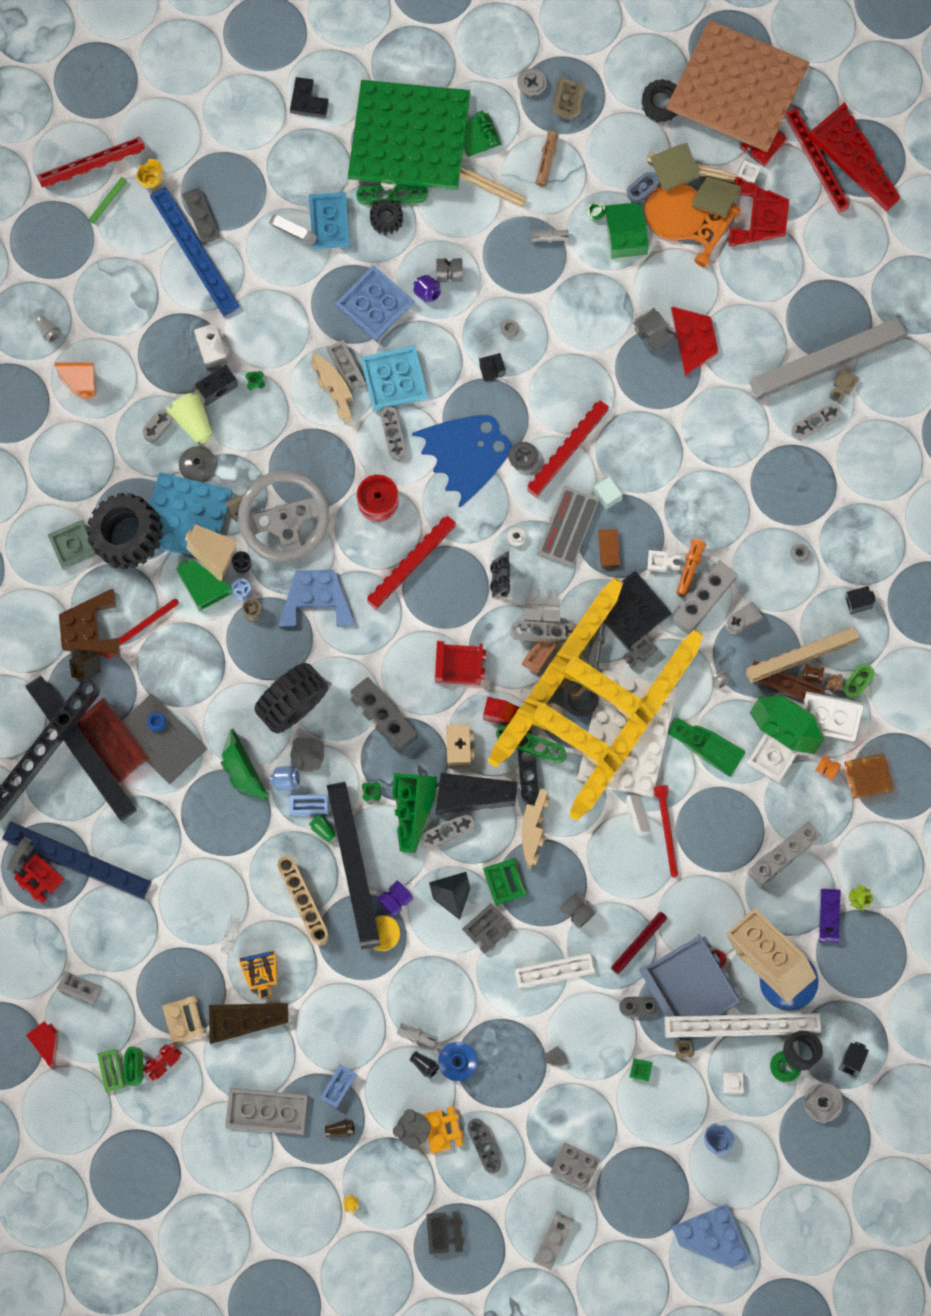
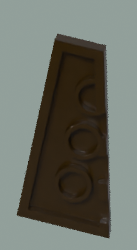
M288 1003L209 1005L210 1044L289 1023Z

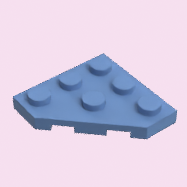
M727 1204L671 1227L679 1246L718 1261L728 1267L733 1268L751 1260Z

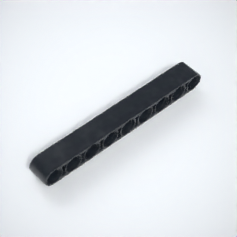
M40 675L25 685V687L50 722L63 705ZM69 716L63 717V725L68 723ZM75 725L64 739V743L122 822L135 813L137 809L81 730Z
M86 679L78 685L0 785V821L99 696L100 687L95 682ZM89 685H93V691L86 694V688ZM80 700V708L74 709V703ZM69 716L68 723L63 725V717ZM53 731H57V737L51 740L50 734ZM42 746H44V747H45V752H44V754H43V755H39V754H38L39 748L42 747ZM32 761L33 768L27 771L26 765ZM21 777V783L15 786V779ZM8 792L9 798L3 802L2 796Z
M346 781L327 785L361 950L381 946Z

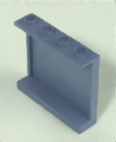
M700 933L696 938L657 961L638 969L666 1017L722 1015L740 1004V993L736 987L732 988L730 986V976L726 970L722 971L719 964H721V961L716 953L711 954L708 949L711 947L706 936L702 938Z

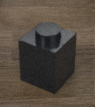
M869 586L847 591L845 594L850 615L872 609L874 602H876L874 592L870 591Z

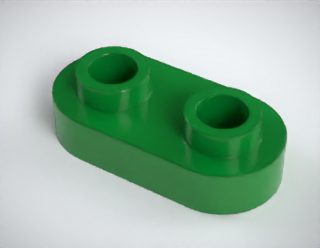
M130 1046L124 1054V1080L128 1086L137 1087L144 1078V1055L139 1047Z

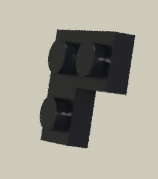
M295 78L290 113L326 118L329 99L312 96L314 79Z

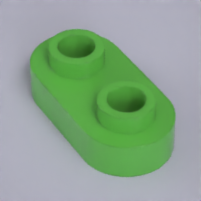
M859 665L845 682L843 693L847 698H858L874 677V670L870 665ZM866 673L867 677L862 678L860 674ZM854 687L856 692H850L849 688Z

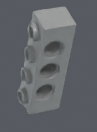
M721 560L709 567L707 570L709 574L705 579L703 577L699 579L695 585L697 587L693 593L690 591L684 598L685 603L681 607L677 606L672 613V623L688 635L698 627L737 579L738 573ZM716 579L720 584L713 586L710 581ZM704 593L708 596V599L701 600L698 595ZM694 608L697 613L691 615L687 612V609Z
M808 821L754 864L747 874L761 888L817 843L822 835Z

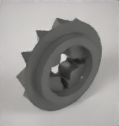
M528 442L514 444L508 454L511 466L516 470L524 472L532 469L537 464L539 457L536 447ZM520 452L523 455L529 454L527 456V462L523 459L518 460L520 458Z

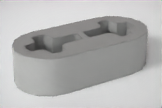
M162 409L156 412L143 428V436L146 441L156 442L171 425L172 417L166 410ZM160 416H162V417H165V416H166L167 421H166V422H165V421H162V422L160 423V418H159V417H160ZM155 429V436H148L147 431Z

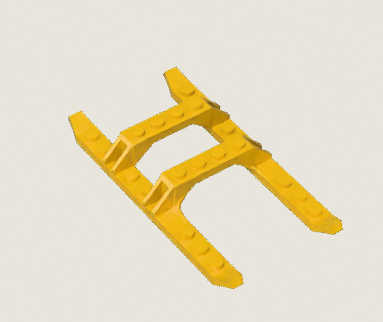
M616 577L597 595L495 743L488 763L496 768L510 758L532 725L550 731L579 750L597 767L576 796L569 816L576 821L592 810L696 657L704 635L695 629L680 643L653 685L642 698H639L588 665L579 657L617 603L624 582ZM564 678L579 683L616 707L628 719L610 748L609 745L547 705Z

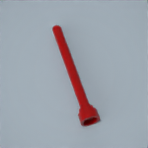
M178 599L171 600L119 637L120 646L179 604ZM105 654L107 659L114 656L113 654Z
M668 785L653 787L654 796L659 799L670 875L676 878L678 876V869L666 799L668 798L669 787Z

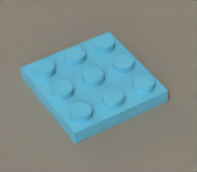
M415 345L360 357L373 412L382 410L385 407H396L428 399Z

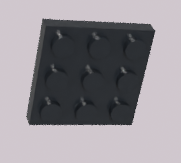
M636 571L622 580L624 583L617 603L604 620L606 626L627 650L672 614Z

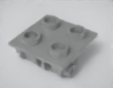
M564 1142L550 1174L554 1178L557 1177L564 1180V1183L568 1182L570 1186L573 1184L580 1188L581 1191L582 1189L586 1191L600 1159Z

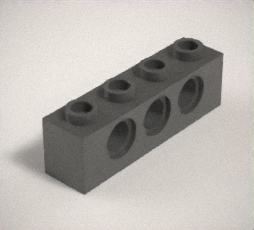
M369 677L350 690L352 696L350 699L356 707L360 706L364 710L362 713L368 721L372 720L376 724L375 729L381 736L384 734L389 739L387 743L393 750L397 749L401 752L418 738L417 732ZM368 698L375 699V703L372 705H367L365 703V700ZM380 712L388 714L385 719H379L377 715ZM393 726L400 728V731L396 734L391 733L389 730Z

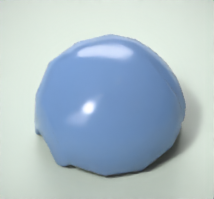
M716 1123L710 1125L704 1135L706 1148L714 1154H726L732 1149L735 1141L732 1131L726 1125H717Z

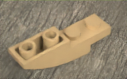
M313 353V361H310L313 371H317L319 375L317 382L320 389L324 388L325 394L330 392L333 403L337 402L339 408L336 410L339 419H343L345 424L351 423L352 415L348 404L353 403V398L347 384L327 360L317 353Z
M541 788L535 806L527 804L523 819L522 850L528 869H531L532 864H537L539 854L536 852L538 846L542 847L545 836L542 835L543 829L537 826L541 827L544 815H541L543 808L547 809L550 797H547L548 791Z

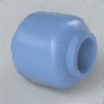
M293 766L276 767L273 774L270 775V783L279 792L295 790L297 785L300 784L299 771L295 770Z

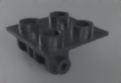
M509 551L494 559L490 565V572L492 573V581L490 583L492 598L501 594V597H508L510 593Z

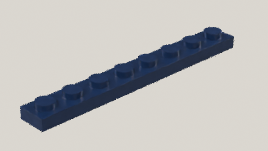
M11 821L2 837L4 841L18 846L21 840L27 837L32 840V853H36L41 857L142 900L145 899L152 884L150 880Z

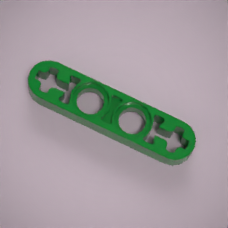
M396 185L394 190L385 191L388 193L386 201L392 199L393 203L396 201L398 204L422 203L428 198V189L423 186ZM363 186L356 191V199L361 205H377L378 200L383 202V199L378 197V193L385 190L382 186ZM403 190L407 195L404 198H399L396 196V193ZM418 190H422L421 197H418V194H416ZM363 192H366L368 195L366 199L362 197ZM372 192H375V199L372 198Z
M503 725L497 729V739H499L501 734L506 729V725ZM529 733L525 735L528 739L527 744L524 746L518 745L516 748L556 764L563 763L567 758V752L562 745ZM542 743L546 746L542 752L535 750L537 744ZM560 750L562 756L558 755L557 758H555V755L552 752L558 753V751Z

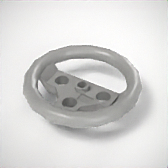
M291 470L271 471L256 479L243 494L238 510L239 530L247 546L261 558L277 563L298 561L313 553L323 541L330 522L328 502L321 488L307 475ZM291 482L302 486L312 495L311 498L301 499L285 505H277L274 508L250 515L255 497L262 489L273 483ZM298 505L304 506L305 512L303 515L298 516L295 509ZM281 513H285V515L282 516L283 519L280 518ZM262 516H267L269 519V523L266 526H261L259 523ZM318 516L314 534L304 545H301L297 530L302 521ZM285 529L292 531V536L289 539H284L282 536ZM264 531L273 533L278 537L283 551L266 547L255 535Z

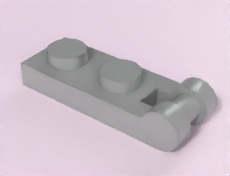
M344 340L326 347L338 373L344 379L351 393L355 392V389L359 387L364 388L367 386ZM355 376L357 380L351 383L349 379Z
M556 1211L533 1260L534 1263L552 1270L575 1221L574 1218H567L561 1212ZM558 1222L565 1225L563 1231L556 1228Z

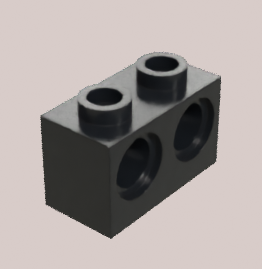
M856 1041L855 1043L851 1042L845 1051L838 1070L857 1077L869 1052L866 1049V1045Z

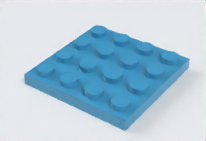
M159 472L150 505L159 514L160 521L163 523V529L161 530L163 532V539H159L161 543L159 549L195 558L186 549L187 541L185 537L188 530L192 531L196 524L221 534L228 510L226 502L231 499L232 490Z

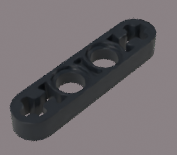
M522 740L519 745L524 746V741ZM518 749L521 797L524 802L532 804L536 802L539 794L536 756H533L531 761L525 762L521 758L525 752ZM524 772H533L534 778L530 781L523 778ZM523 784L531 785L532 793L536 794L532 796V799H528V796L524 795L528 793L527 786L523 787Z

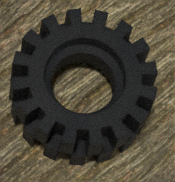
M385 198L383 202L378 200L377 205H372V209H370V223L375 231L378 230L379 234L384 232V235L390 232L391 235L394 234V230L397 232L399 227L401 228L403 210L400 205L398 206V202L395 201L393 203L392 199L386 201ZM384 211H389L394 215V218L391 222L385 223L380 220V214Z

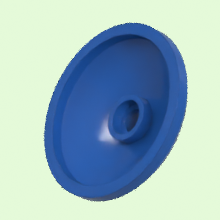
M808 960L816 978L788 1003L760 978V988L765 999L774 1007L785 1011L798 1010L808 1005L815 997L819 985L818 973L811 961Z

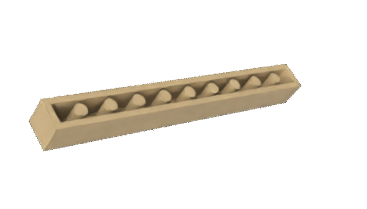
M855 627L847 628L843 632H836L833 636H826L822 640H816L809 645L805 644L799 649L795 648L789 653L785 652L778 657L770 658L768 661H761L758 665H751L747 668L745 674L750 683L857 643L860 637Z

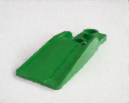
M676 718L668 730V735L682 742L685 747L702 760L729 777L732 776L745 754L743 749L713 731L698 725L692 726L680 718Z

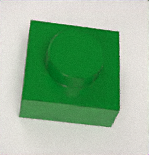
M633 1058L629 1078L649 1082L653 1062Z

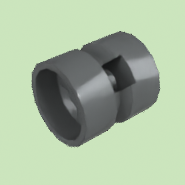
M436 258L438 282H447L449 279L452 282H463L462 258H452L451 261H448L447 258Z
M579 892L574 893L560 907V910L567 917H572L571 922L578 929L585 925L597 912L590 904H585V898Z

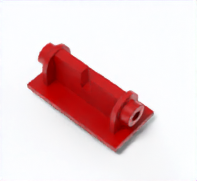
M174 1044L164 1045L159 1050V1055L155 1058H150L144 1064L145 1068L143 1071L146 1074L150 1072L148 1076L152 1081L158 1080L167 1071L163 1066L165 1062L171 1068L180 1059L182 1053L175 1049L176 1046Z

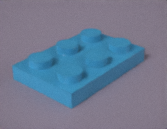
M346 192L309 195L311 232L317 236L312 248L350 247Z

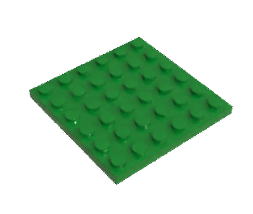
M361 80L348 179L458 190L470 90Z

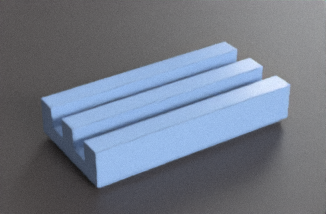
M290 795L289 814L329 815V796ZM294 800H324V803H294ZM294 808H324V810H294Z

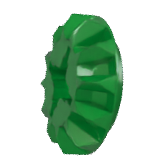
M780 1051L771 1059V1073L775 1079L783 1083L792 1082L800 1075L801 1070L789 1065L791 1071L785 1070L780 1073L782 1069L780 1064L787 1062L783 1051Z

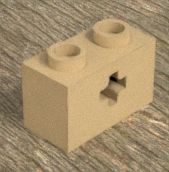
M469 724L446 725L447 766H471V761L474 760V749H470V742H474L473 730H469ZM458 742H462V749H459Z

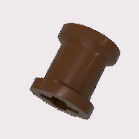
M805 664L802 679L816 681L821 685L824 668L821 667L819 669Z

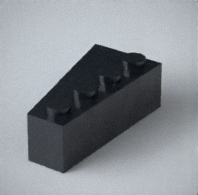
M441 773L436 815L515 806L518 782Z

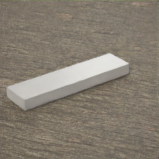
M588 953L517 968L514 971L518 989L593 974L595 973L592 955Z

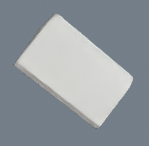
M628 795L626 797V804L636 836L650 833V827L640 797Z

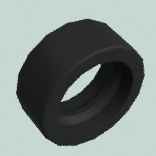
M574 681L570 682L562 692L563 706L574 716L583 717L590 715L598 706L599 696L589 690L592 697L589 706L581 710L575 709L570 704L569 695L573 689L584 686Z
M800 1030L795 1032L785 1041L783 1046V1055L786 1061L798 1070L805 1071L811 1069L821 1059L823 1054L820 1040L809 1031ZM795 1041H802L810 1047L812 1051V1058L810 1060H805L797 1055L794 1050Z

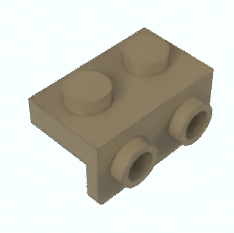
M563 77L559 78L551 113L568 120L578 116L582 110L581 101L586 92L584 89L585 82L581 81L577 84Z

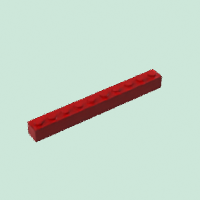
M794 109L787 112L785 118L837 213L848 210L849 203L816 143L808 137L810 132L798 110Z
M601 400L598 403H594L593 409L586 413L584 420H580L578 427L571 431L570 437H566L563 442L564 444L559 446L556 454L552 455L549 458V462L543 465L542 471L535 475L533 482H529L527 492L535 498L541 494L609 411L608 405Z
M448 515L442 517L439 521L440 523L431 529L432 532L426 534L423 538L424 540L415 546L414 551L411 550L407 555L408 557L401 560L399 566L391 571L392 574L386 576L383 580L384 582L375 588V592L368 595L367 603L377 610L456 527L454 520Z

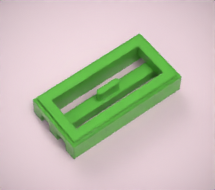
M117 1049L97 1053L105 1092L125 1088ZM111 1054H114V1059L120 1084L118 1085L116 1084L114 1070L110 1057ZM103 1056L107 1058L112 1086L110 1087L108 1085Z

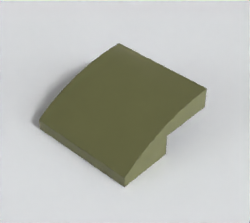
M688 143L672 147L650 157L663 191H668L681 184L685 185L701 177Z
M707 177L699 188L692 202V207L727 218L732 204L736 203L742 187Z

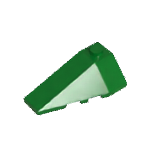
M394 773L392 795L393 799H396L397 809L394 811L395 816H398L399 820L397 834L400 852L416 853L435 798L437 777Z

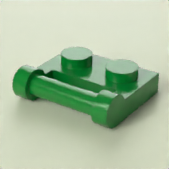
M516 858L483 868L495 906L528 896L527 889H524L516 866L518 864ZM505 868L510 869L516 892H511L504 871Z

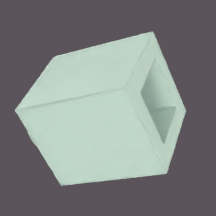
M610 476L606 479L601 478L595 483L593 492L597 498H600L599 501L606 510L622 500V493Z

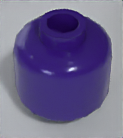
M423 275L414 281V294L424 302L435 301L440 296V283L430 275Z

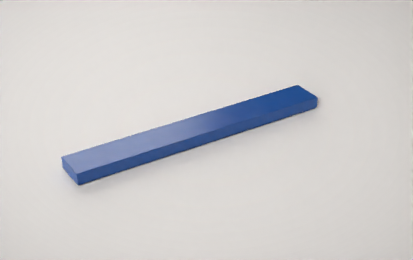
M164 187L149 195L222 316L225 317L239 309L238 303L167 188Z

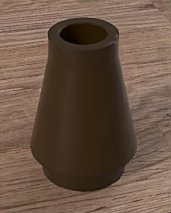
M346 1118L325 1126L326 1137L350 1138V1136H354L355 1127L353 1120Z

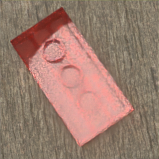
M102 698L91 707L76 724L120 783L150 759L105 698Z

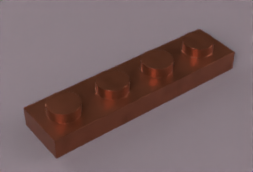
M754 660L752 665H758L760 662ZM783 671L755 682L802 702L805 700L806 691L824 695L826 690L823 687Z

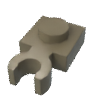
M843 368L833 384L836 388L830 392L829 398L831 399L835 394L839 395L840 398L837 403L840 404L843 401L844 393L850 395L859 381V377Z

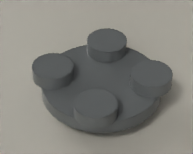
M311 738L294 739L290 753L291 766L303 772L319 770L324 760L323 742Z
M407 1109L393 1128V1135L398 1137L409 1148L417 1149L429 1137L431 1124L423 1114L415 1112L413 1109Z

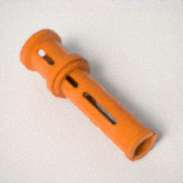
M698 539L690 540L691 546L688 554L685 555L686 564L676 594L682 597H686L697 564L701 563L703 549L707 546L705 542Z

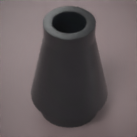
M417 1051L410 1057L409 1061L416 1066L424 1077L431 1079L439 1070L437 1061Z

